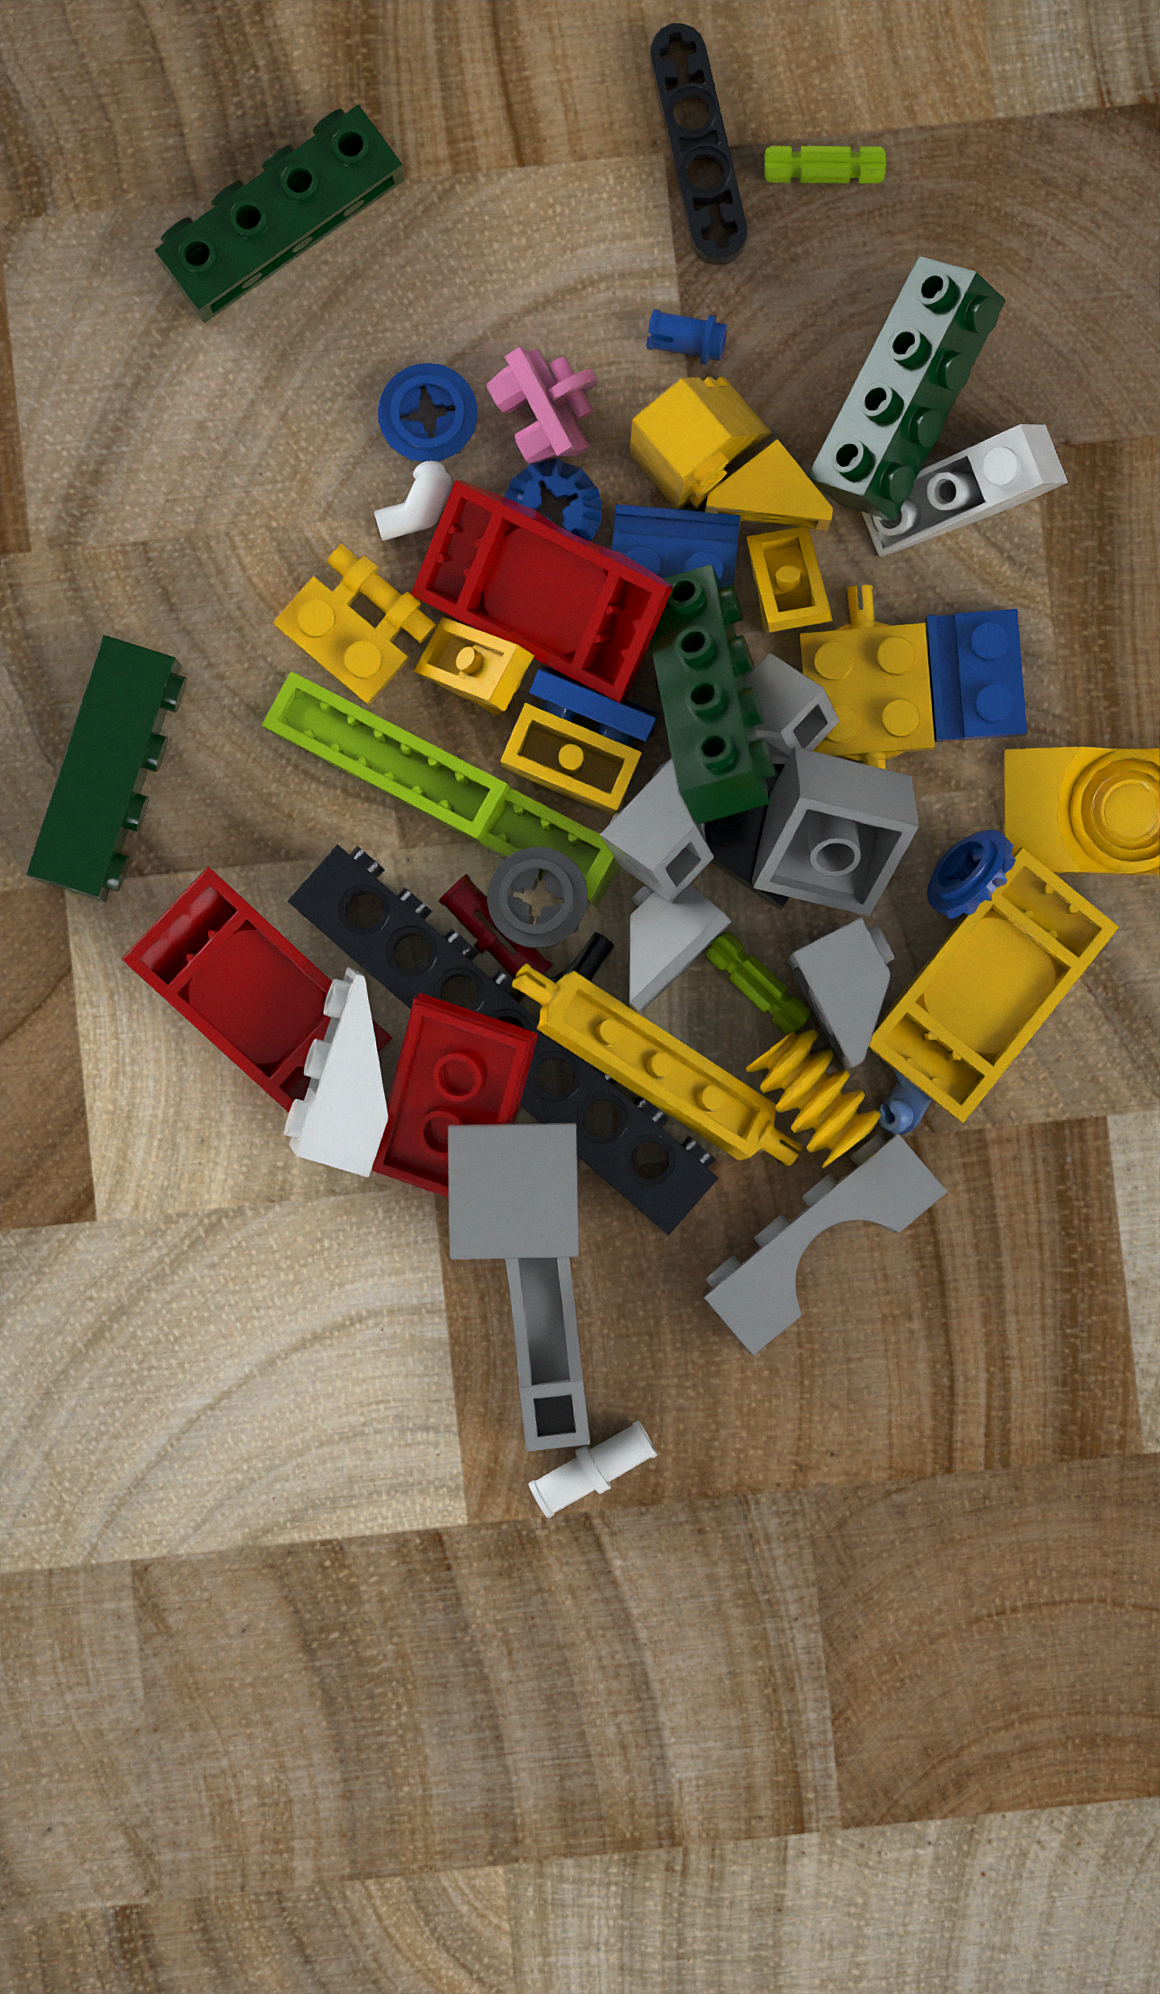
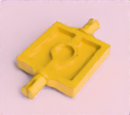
M857 585L846 588L850 624H846L834 631L800 634L803 675L824 688L840 720L813 751L886 770V760H890L902 753L935 750L925 623L891 626L875 622L873 586L861 585L862 610L859 609Z

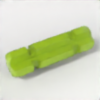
M770 146L766 149L764 156V175L766 181L770 183H791V177H799L800 183H849L850 178H858L859 183H881L886 175L885 149L880 146H860L859 152H851V146H801L800 151H792V146Z
M727 931L722 933L707 948L706 957L721 972L726 969L731 974L728 979L763 1013L768 1010L774 1016L771 1021L785 1034L788 1035L792 1031L796 1033L809 1020L811 1016L810 1009L796 995L791 998L786 993L788 988L753 954L748 957L743 952L745 946L732 933Z

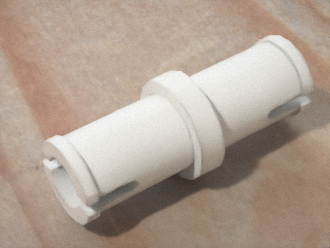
M637 1420L632 1423V1426L591 1449L588 1445L582 1446L575 1451L576 1458L528 1484L539 1507L546 1517L550 1518L555 1512L594 1490L599 1494L611 1488L610 1481L649 1458L653 1459L658 1456V1453L646 1430Z

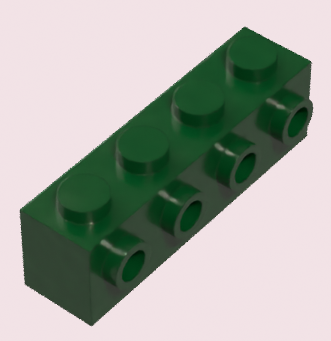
M359 104L347 113L343 109L331 112L313 128L315 135L296 149L292 145L279 149L263 163V173L246 185L241 181L230 184L213 198L211 202L213 208L195 221L191 217L178 221L161 236L163 244L155 249L158 259L204 324L405 181L403 164Z
M921 256L916 260L808 474L813 484L838 504L894 522L904 501L911 494L914 482L933 444L940 437L943 424L960 390L967 383L971 369L989 333L996 326L999 313L1006 301L976 271Z
M712 564L664 578L663 580L671 584L673 588L650 643L678 792L696 825L769 804L770 799L765 778L774 776L775 770L765 739L757 740L755 725L764 723V716L754 686L747 687L744 674L753 672L754 667L745 637L743 635L736 636L734 623L743 621V612L733 584L723 587Z

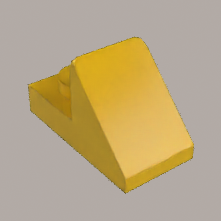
M808 525L746 537L748 555L759 595L763 633L832 621L831 610Z
M442 617L414 672L494 715H499L502 711L506 710L514 693L520 687L523 676L534 655L515 643Z

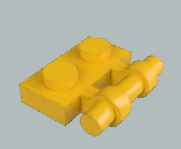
M340 544L326 561L328 565L344 577L340 584L332 592L313 576L274 620L273 625L369 707L409 661L408 656L398 649L392 641L404 629L419 643H423L436 628L437 624L419 610L422 603L409 592H405L403 595L400 594L377 574L379 566L366 555L358 558L346 546ZM360 593L386 613L376 628L349 607Z

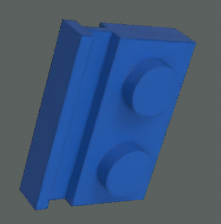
M616 504L612 550L625 555L662 579L712 564L723 587L731 584L734 586L740 515Z
M1017 609L955 613L954 615L944 616L927 615L925 626L934 741L944 742L961 739L975 740L1025 736L1027 734Z
M547 666L538 669L529 691L530 694L542 698L539 709L572 723L577 713L600 722L596 733L628 747L632 746L635 737L646 742L652 736L660 716L659 713L628 700L619 703Z

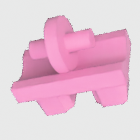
M519 347L504 356L509 366L490 380L486 387L502 413H511L529 402L538 421L514 435L515 442L525 461L531 464L544 462L558 456L576 457L590 449L591 446L577 420H581L594 412L585 395L587 391L598 383L593 370L586 369L574 374L565 356L554 360L548 367L539 349L526 352L524 347Z

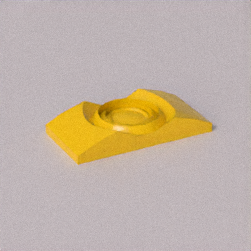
M1052 747L1004 750L1003 835L1013 844L1011 854L1014 855L1023 847L1057 876H1160V748Z
M1023 847L1013 855L1016 861L1013 867L1005 873L1007 883L997 887L992 893V901L984 900L979 904L975 913L971 915L963 914L949 936L903 988L878 1022L868 1047L960 1123H964L1119 928L1118 925Z

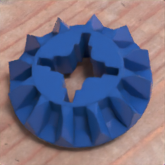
M434 363L416 364L401 370L387 383L378 404V421L382 434L390 448L406 457L409 461L441 462L454 454L461 453L464 446L475 433L477 403L471 387L456 371ZM427 389L428 399H432V404L435 408L455 409V411L446 412V416L437 418V429H434L435 438H429L428 431L424 430V425L421 421L401 420V418L410 417V414L420 410L421 390Z
M557 458L551 461L531 463L511 479L504 497L535 511L542 507L541 486H545L547 492H551L556 500L564 498L569 500L576 497V500L570 502V506L562 510L564 520L562 526L565 530L585 540L592 541L601 522L602 504L598 487L581 467L573 466Z
M992 829L977 832L958 841L942 856L933 871L927 889L929 904L937 912L943 913L949 919H954L963 912L968 915L975 913L979 904L984 900L992 901V893L997 887L1007 883L1005 873L1013 867L1016 861L1011 854L1013 844L1001 832Z

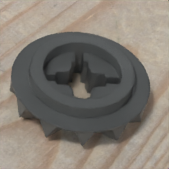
M530 847L519 850L508 856L498 866L491 878L487 894L490 916L498 930L509 940L528 948L557 946L562 940L578 931L584 913L589 908L587 880L573 860L557 850L547 847ZM545 871L546 891L555 895L556 898L563 900V904L554 903V906H543L541 914L537 916L536 924L534 925L535 917L532 916V906L513 895L514 892L535 891L538 881H541L542 873Z

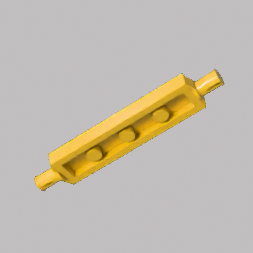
M525 964L516 974L518 978L513 980L512 987L520 990L542 1005L540 1020L536 1029L739 1161L752 1157L760 1149L783 1162L785 1166L792 1165L798 1158L799 1154L797 1152L802 1150V1144L774 1127L776 1104L598 986L575 971L563 975L559 981L554 983L531 968L529 964Z

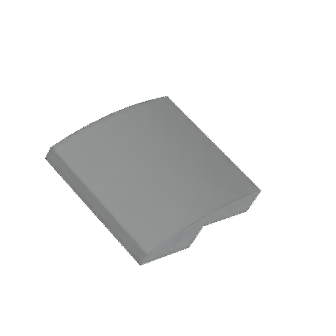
M576 1123L449 1125L450 1260L579 1257Z

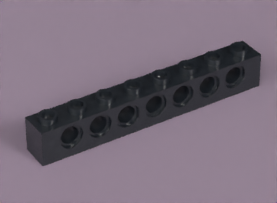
M337 844L287 901L410 1010L414 998L420 993L442 1000L443 988L448 981L456 977H466L472 980L478 988L477 1001L469 1010L498 1020L512 1018L519 1021L525 1029L538 1033L520 1106L539 1123H576L577 1156L663 1232L670 1235L719 1179L709 1170L717 1160L690 1136H687L679 1144L662 1129V1126L669 1118L656 1106L640 1096L634 1102L630 1101L614 1087L617 1083L616 1080L536 1029L540 1018L534 1017L520 1004L526 994L513 988V981L500 970L492 978L486 975L472 962L479 952L452 928L444 937L425 921L432 911L407 888L403 887L395 895L381 883L378 878L385 869L359 846H356L348 854ZM361 895H373L380 899L383 905L382 918L375 926L367 929L355 927L351 924L348 917L350 904ZM409 936L424 938L429 943L431 949L428 962L417 970H406L400 967L395 958L397 945L401 940ZM548 1060H562L572 1069L573 1083L561 1095H548L537 1085V1071ZM608 1101L619 1110L621 1122L614 1134L608 1137H597L586 1129L583 1121L584 1112L593 1102ZM641 1143H657L667 1153V1168L661 1176L655 1179L640 1177L632 1167V1153Z

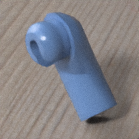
M894 1069L898 1082L885 1103L881 1104L878 1108V1112L881 1114L878 1124L887 1133L903 1135L919 1125L932 1099Z

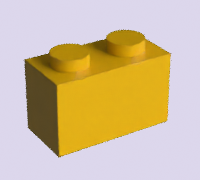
M525 703L502 755L500 764L502 770L614 816L621 809L641 762L642 752Z

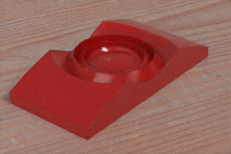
M455 480L411 595L477 630L521 646L534 655L533 659L622 703L626 702L673 586L625 555L585 540L557 526L534 509L463 480Z
M207 866L121 959L289 1113L295 1099L302 1101L305 1099L311 1077L304 1075L305 1062L314 1039L324 1040L331 1017L324 1015L323 1011L326 997L333 981ZM372 1019L377 1053H379L392 1037Z

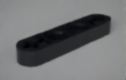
M672 23L661 28L654 36L650 47V66L691 245L695 254L704 262L712 265H725L734 261L742 253L747 239V223L706 44L702 35L694 27L684 23ZM680 41L683 50L694 51V53L687 56L686 71L689 83L678 86L669 92L666 85L677 86L678 75L674 61L672 59L662 60L661 56L668 54L669 43ZM698 78H701L703 84L691 83ZM686 99L701 101L709 111L708 122L697 130L682 128L676 123L673 112L675 107ZM699 159L713 160L721 167L723 179L713 189H698L688 179L687 171L689 166ZM725 197H729L731 204H719V215L723 228H734L736 233L729 236L726 248L717 249L714 240H703L702 237L710 229L711 219L708 206L695 211L693 204L712 205Z

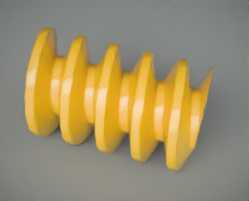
M812 1029L800 1034H795L792 1031L748 1065L745 1070L748 1073L764 1068L769 1070V1073L760 1085V1089L763 1093L783 1088L785 1092L775 1106L776 1110L779 1113L795 1108L800 1110V1113L791 1125V1129L794 1133L814 1128L816 1132L806 1148L810 1153L826 1148L831 1150L822 1166L824 1168L870 1133L881 1114L876 1109L857 1114L856 1110L865 1094L861 1089L845 1094L840 1092L850 1076L847 1070L843 1069L826 1074L825 1070L834 1057V1053L830 1049L815 1054L809 1052L819 1036L816 1030Z

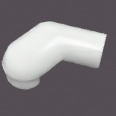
M436 461L420 463L413 472L415 481L406 501L374 511L382 541L431 528L439 521L452 490V479L441 463Z

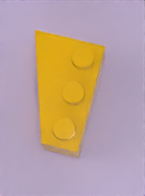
M720 376L716 381L712 377H707L704 381L699 377L681 378L632 419L630 457L675 509L681 510L689 502L697 509L706 503L708 493L723 482L722 479L727 474L726 471L772 432L724 376Z

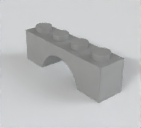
M769 653L753 672L745 674L747 687L754 686L764 716V723L755 725L757 740L765 739L773 764H786L794 746L813 751L840 722L824 688L773 654ZM672 758L658 767L650 782L628 805L616 812L610 825L600 834L620 867L671 903L714 858L706 842L705 823L696 825L678 792Z
M879 1133L875 1134L849 1156L857 1165L838 1182L829 1173L801 1197L808 1205L805 1210L790 1222L782 1214L779 1215L753 1237L760 1248L742 1263H740L735 1255H732L705 1278L712 1288L703 1295L704 1299L753 1356L802 1316L796 1296V1272L802 1254L818 1234L833 1225L852 1220L873 1222L895 1233H900L947 1193V1190L899 1134H893L886 1141Z
M570 1257L506 1258L526 1451L590 1444Z

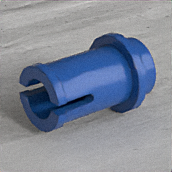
M654 309L648 333L651 336L647 338L646 348L648 350L656 349L700 357V363L707 365L709 359L721 361L728 325L716 322V315H709L708 320L664 313Z

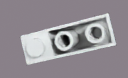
M1020 424L920 470L914 482L913 490L904 501L894 522L862 512L878 556L884 557L1015 507L1064 485L1068 481L1046 425Z
M347 967L343 981L335 978L329 988L323 1014L331 1017L324 1040L314 1039L305 1062L304 1075L311 1077L304 1101L295 1099L292 1103L286 1120L284 1135L292 1137L289 1146L296 1156L369 1178L388 1120V1112L365 977L357 969Z

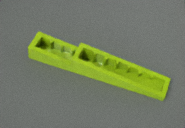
M292 671L289 673L261 725L264 729L504 858L519 850L530 847H547L565 854L573 860L587 880L588 903L595 907H598L619 868L615 857L602 836L597 832L512 789L507 783Z

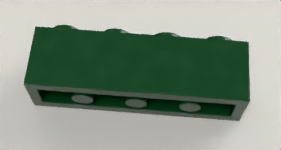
M103 635L26 873L28 877L106 902L110 890L119 892L130 860V856L121 854L128 831H139L148 806L149 796L141 794L148 770L158 772L166 751L168 737L160 734L167 710L174 713L178 711L186 688L187 677L179 675L182 665L176 657Z

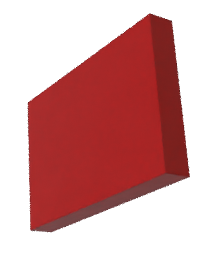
M423 993L417 995L411 1007L386 1105L388 1120L371 1171L449 1198L448 1126L515 1124L538 1033Z

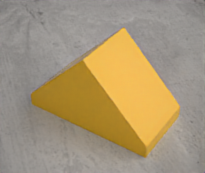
M777 439L708 493L705 513L740 515V521L789 527L808 525L809 529L828 531L832 521L833 507Z

